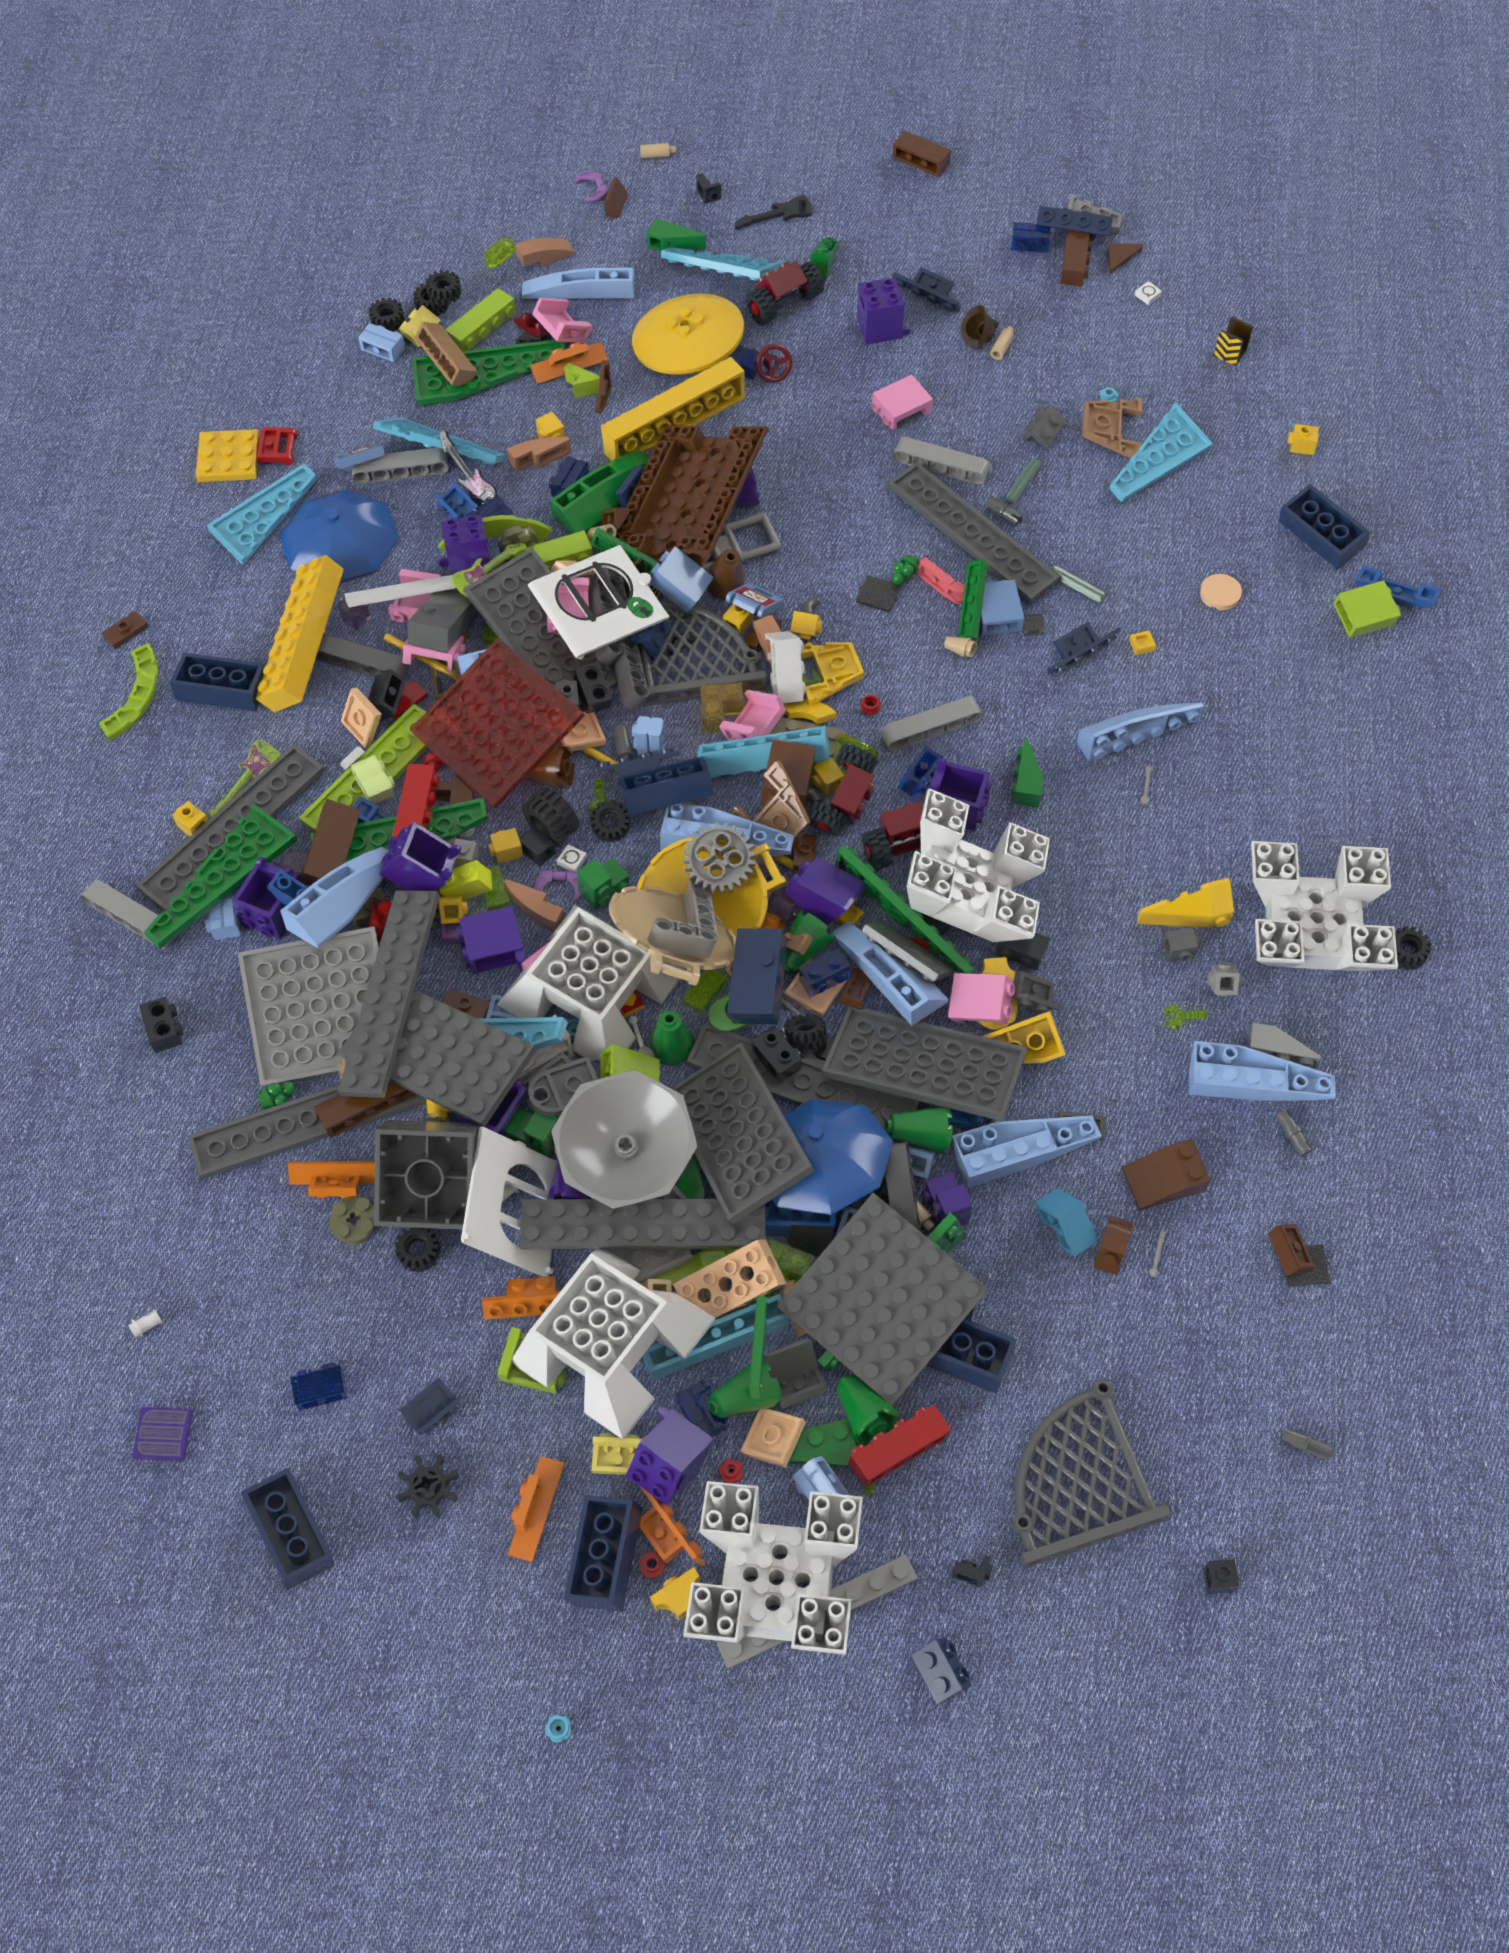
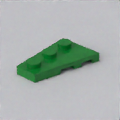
M848 1419L803 1429L788 1463L805 1465L812 1458L822 1456L830 1467H850L848 1461L851 1451L857 1445Z

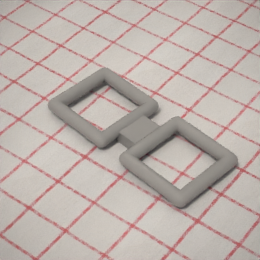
M759 513L726 523L723 528L724 536L719 537L712 555L716 560L723 551L733 549L739 553L741 561L779 550L782 545L767 514ZM762 522L771 544L742 552L731 530ZM713 562L704 564L702 568L707 571Z

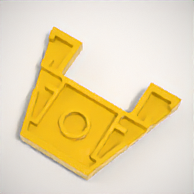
M807 642V644L803 645L801 659L813 657L823 681L822 683L805 686V696L809 706L864 678V670L852 642H825V645H812L811 642Z

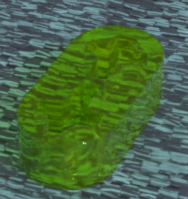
M502 237L484 252V260L488 267L499 266L515 252L516 247L513 239Z

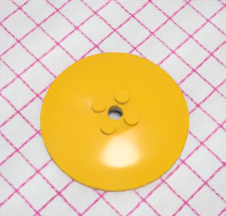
M712 294L678 296L655 306L640 319L632 335L633 350L637 359L644 366L656 372L664 374H689L702 371L723 361L737 348L744 334V320L738 307L723 297Z

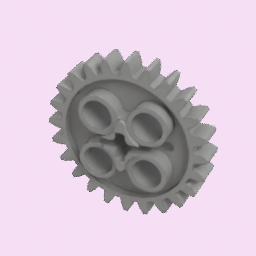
M715 822L714 828H711L707 823L705 831L700 827L698 828V836L693 833L691 834L693 842L686 841V846L690 849L683 850L684 855L688 856L683 858V863L689 864L685 867V872H691L689 874L690 880L696 878V887L702 883L703 891L711 887L712 894L715 893L716 888L720 889L721 894H724V888H728L730 892H733V885L739 889L741 888L740 880L748 882L745 874H753V870L749 867H755V861L751 859L756 858V853L750 852L754 849V844H747L750 841V837H742L744 834L743 829L736 832V825L728 829L727 822L723 824V827H719L718 822ZM720 839L728 842L724 847L718 846L716 843ZM705 851L710 856L706 859H701L698 857V854ZM716 855H718L719 857H722V856H723V860L721 861L719 858L716 859L715 856H716ZM732 857H738L741 859V862L739 864H731L729 860ZM719 869L723 873L721 876L714 877L711 875V871Z

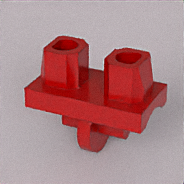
M383 901L379 905L373 902L370 906L368 925L375 927L377 940H380L383 936L392 905L391 901Z

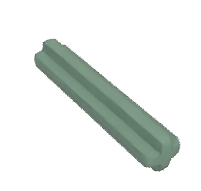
M1032 458L1006 495L1007 502L1016 503L1040 468L1041 461L1039 459Z
M1058 565L1052 568V571L1060 576L1059 581L1098 603H1101L1106 593Z

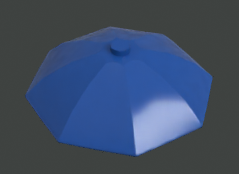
M349 489L304 501L279 534L291 570L296 571L300 565L327 555L344 569L340 582L375 572L399 539L387 503Z
M810 1099L783 1114L815 1172L773 1198L772 1201L777 1207L832 1215L880 1188L893 1140L865 1105Z

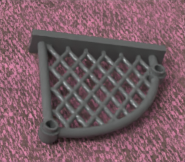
M658 600L662 607L666 609L667 614L669 615L670 613L676 618L673 626L670 625V632L667 638L664 639V645L653 664H650L649 653L644 644L638 643L649 692L647 698L642 702V707L743 693L746 690L757 691L766 689L765 670H757L759 664L758 652L750 649L744 638L727 621L706 609L694 605L688 612L692 616L688 624L682 619L685 613L684 610L670 600ZM673 609L681 610L679 615ZM699 616L706 618V621L704 622ZM695 621H698L703 626L699 634L692 628ZM710 621L718 625L716 631L708 626ZM679 623L686 628L683 636L676 631ZM721 629L729 634L726 641L719 636ZM706 630L713 635L710 643L703 638ZM690 632L696 637L693 646L686 640ZM673 634L680 640L677 648L670 643ZM732 638L738 644L736 651L729 645ZM716 639L723 645L720 653L713 648ZM700 642L707 647L703 655L696 650ZM683 644L690 649L687 658L680 652ZM667 646L674 652L670 660L663 654ZM726 649L733 654L730 663L723 657ZM710 651L717 657L713 665L706 659ZM693 654L700 659L697 667L690 662ZM677 656L684 661L681 669L674 664ZM661 658L668 664L664 672L657 666ZM736 659L744 665L740 672L733 666ZM720 661L727 666L724 675L717 669ZM704 663L711 669L707 677L700 671ZM687 666L694 671L691 679L684 674ZM671 668L678 674L674 682L667 676ZM651 669H654L661 676L657 686H654ZM681 677H682L686 682H679V681H680V679H681ZM664 680H666L669 683L662 685Z
M1107 1380L1096 1381L1092 1389L1072 1397L1053 1410L1034 1431L1024 1449L1016 1476V1516L1012 1521L1013 1532L1022 1537L1027 1550L1020 1557L1023 1569L1165 1522L1171 1515L1167 1504L1156 1507L1110 1398L1113 1393V1387ZM1095 1399L1102 1402L1107 1415L1093 1407L1090 1400ZM1083 1403L1086 1405L1084 1419L1073 1412L1075 1407ZM1091 1412L1101 1419L1100 1431L1089 1424ZM1067 1413L1066 1424L1063 1425L1058 1419ZM1072 1418L1083 1426L1081 1438L1070 1430ZM1107 1420L1111 1423L1119 1445L1105 1436ZM1053 1425H1056L1064 1432L1062 1444L1051 1436ZM1088 1430L1098 1437L1096 1449L1086 1442ZM1069 1436L1079 1443L1078 1455L1067 1448ZM1044 1437L1045 1442L1042 1450L1040 1447H1038L1041 1439ZM1050 1442L1061 1450L1059 1462L1048 1454ZM1103 1442L1114 1449L1112 1461L1101 1454ZM1084 1448L1095 1455L1093 1467L1082 1460ZM1120 1450L1123 1452L1132 1475L1127 1474L1117 1466ZM1035 1451L1042 1456L1040 1468L1031 1462ZM1065 1455L1076 1461L1074 1474L1064 1467ZM1100 1460L1111 1468L1109 1480L1098 1472ZM1047 1461L1057 1468L1055 1480L1045 1473ZM1081 1466L1092 1474L1090 1486L1079 1478ZM1029 1468L1038 1474L1036 1486L1026 1479ZM1062 1472L1073 1480L1071 1493L1060 1485ZM1116 1472L1126 1479L1125 1492L1114 1484ZM1097 1478L1108 1486L1106 1499L1095 1491ZM1043 1479L1054 1486L1052 1499L1041 1491ZM1132 1481H1135L1145 1506H1142L1130 1497ZM1078 1485L1089 1492L1087 1505L1076 1497ZM1026 1487L1035 1493L1033 1505L1025 1500ZM1059 1491L1069 1498L1068 1511L1057 1504ZM1113 1491L1123 1498L1122 1510L1111 1503ZM1094 1497L1104 1504L1102 1517L1092 1510ZM1040 1498L1050 1505L1048 1517L1038 1510ZM1074 1504H1077L1085 1511L1083 1523L1073 1516ZM1128 1504L1133 1505L1141 1513L1127 1517ZM1026 1508L1031 1511V1516L1026 1514ZM1055 1510L1066 1517L1064 1530L1053 1522ZM1109 1510L1116 1513L1122 1520L1108 1524ZM1090 1515L1103 1526L1088 1530ZM1036 1516L1047 1524L1045 1537L1034 1529ZM1071 1522L1083 1530V1533L1069 1537ZM1018 1523H1024L1026 1527L1023 1528ZM1052 1528L1063 1536L1064 1539L1050 1543ZM1032 1534L1045 1545L1037 1548Z

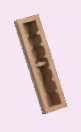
M421 323L415 339L452 386H460L472 380L477 374V370L441 324Z

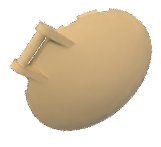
M636 886L623 888L620 893L616 892L612 896L609 903V913L614 924L632 943L650 954L652 973L667 974L686 980L688 984L696 986L700 978V969H720L733 962L736 937L731 929L726 930L722 925L723 920L715 913L718 939L709 958H699L653 947L648 943L647 938L656 918L661 917L687 923L683 895L656 887L646 886L645 890H637ZM663 961L673 965L687 968V971L663 964Z

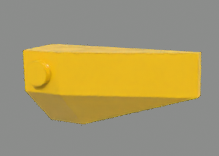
M1225 878L1209 882L1200 886L1202 890L1188 894L1187 891L1180 893L1181 896L1177 897L1174 901L1170 902L1165 899L1142 908L1139 911L1137 923L1205 928L1223 927L1230 923L1234 913L1230 880Z
M1050 1011L982 1036L1027 1047V1054L1023 1064L1046 1063L1066 1055Z

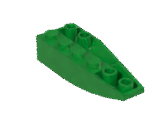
M638 450L614 459L588 473L550 500L552 517L572 534L583 530L587 533L591 528L602 522L603 510L616 508L620 504L616 495L617 490L635 466H642L643 470L645 469L649 457Z

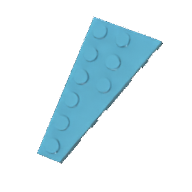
M673 247L661 250V258L668 259L669 263L682 262L684 266L694 267L696 265L700 266L702 270L715 269L717 273L722 274L730 272L735 277L749 276L750 280L755 281L764 277V274L774 269L775 271L779 269V266L785 263L783 260H778L776 263H768L769 259L766 258L751 261L749 256L721 253L720 256H711V252L707 251L694 254L693 250Z
M1175 402L1160 424L1155 427L1137 453L1133 455L1126 467L1114 479L1109 489L1122 503L1209 450L1213 443Z
M405 418L374 421L373 429L400 436L409 441L421 442L429 448L438 447L443 449L440 439L441 431ZM449 435V438L454 443V448L459 454L466 455L472 459L483 460L485 464L493 466L504 460L505 454Z
M302 464L207 525L208 530L244 565L317 481L316 474L305 464Z
M564 1017L479 1019L533 1044L537 1050L562 1042L568 1023Z

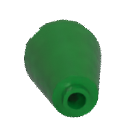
M800 910L796 915L789 933L791 935L806 933L813 940L803 956L788 949L786 950L784 968L786 974L789 972L795 973L836 938L833 932L829 935L826 931L827 925L810 913L803 915V910Z
M667 1010L660 1014L649 1040V1048L654 1052L655 1058L660 1059V1063L667 1066L679 1065L680 1062L688 1059L695 1040L681 1016L676 1011Z
M940 1106L891 1114L889 1119L885 1120L884 1130L891 1139L944 1154L943 1150L949 1149L952 1140L953 1125H948V1118H952V1113L949 1108Z
M764 1361L761 1399H752L750 1396V1362L710 1395L708 1406L712 1414L723 1418L773 1408L778 1405L777 1403L781 1401V1390L777 1378L772 1379L768 1371L772 1370L770 1366Z
M845 1375L839 1380L837 1392L858 1444L866 1446L871 1443L872 1438L882 1431L888 1433L893 1430L892 1427L898 1422L897 1417H900V1414L892 1405L857 1375Z

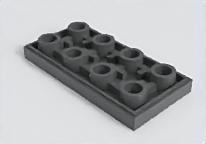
M884 920L867 923L862 929L863 933L868 935L867 939L870 942L881 944L885 947L886 953L893 957L898 956L904 960L903 964L906 967L917 969L922 973L921 977L929 982L950 977L955 970Z

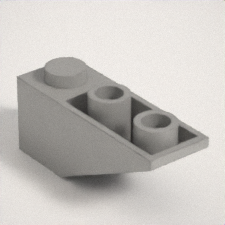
M1252 1023L1248 1032L1247 1048L1316 1069L1321 1059L1319 1054L1276 1026Z

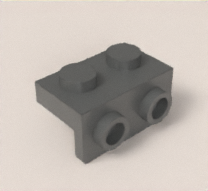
M1050 404L1044 409L1039 408L1033 415L1035 419L1026 426V433L1023 436L1025 440L1032 436L1045 449L1051 445L1066 421Z
M1015 971L1013 981L1015 993L1011 997L1012 999L1018 1000L1021 1006H1035L1036 1011L1043 1013L1049 1012V1010H1058L1059 1005L1051 1002L1055 983L1022 971Z

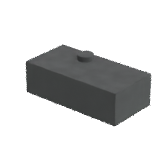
M444 590L433 592L408 620V644L448 652L476 619V607L468 597L460 594L458 591Z

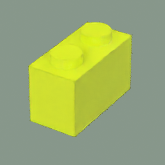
M477 860L452 869V877L440 888V894L443 896L462 895V899L465 901L491 891V871Z

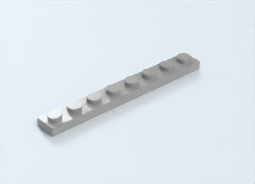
M905 1554L831 1589L830 1597L852 1599L851 1611L916 1581L918 1578ZM745 1636L738 1643L718 1642L717 1647L727 1670L788 1641Z

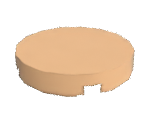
M1214 574L1207 577L1200 589L1202 601L1208 607L1212 608L1213 606L1221 611L1230 610L1235 607L1242 594L1239 582L1225 574Z

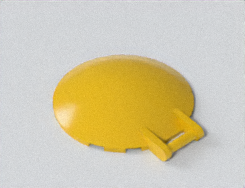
M692 838L679 840L660 851L650 861V865L644 874L641 875L637 890H645L646 886L683 895L690 880L689 874L691 873L685 872V867L689 864L683 863V858L688 857L684 855L683 850L690 849L686 846V841L693 842ZM720 839L717 841L716 844L718 846L724 847L728 844V842L724 839ZM762 844L750 851L756 853V858L751 859L755 861V867H749L753 870L752 875L745 874L748 878L747 883L740 880V889L733 885V892H730L728 888H724V894H721L720 889L717 888L714 894L711 891L714 913L723 920L722 925L726 930L731 929L735 937L737 935V928H762L767 913L768 894L787 884L785 877L781 876L769 853L770 848L768 844ZM705 851L698 854V857L701 859H706L710 856ZM718 855L715 856L716 859L719 858L721 861L723 860V856H722V857H719ZM732 857L729 862L731 864H739L741 859ZM762 857L773 878L768 883L756 862V859ZM719 869L711 871V875L714 877L721 876L723 873Z

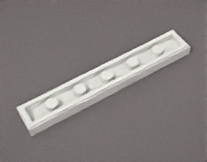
M453 575L351 592L344 595L348 607L450 590L456 587L451 581Z

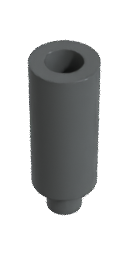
M626 725L615 726L613 728V735L618 759L633 758L628 727Z

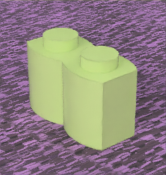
M375 755L350 765L353 776L367 800L376 804L394 796L393 788L396 787L391 776L387 777L383 761L377 760Z

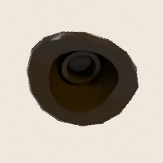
M984 306L972 307L962 320V338L970 347L981 349L985 342L990 341L994 337L995 329L999 326V322L988 315L987 309Z

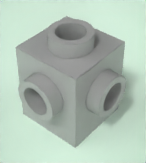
M1220 962L1219 965H1212V971L1208 972L1207 984L1210 985L1213 993L1218 996L1238 995V987L1241 986L1242 975L1236 966L1229 962Z

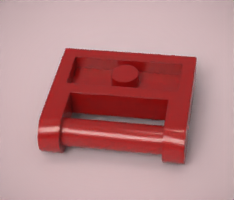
M262 427L257 452L258 462L292 465L294 460L292 455L294 442L297 439L298 431L295 428ZM282 437L287 438L285 453H280Z

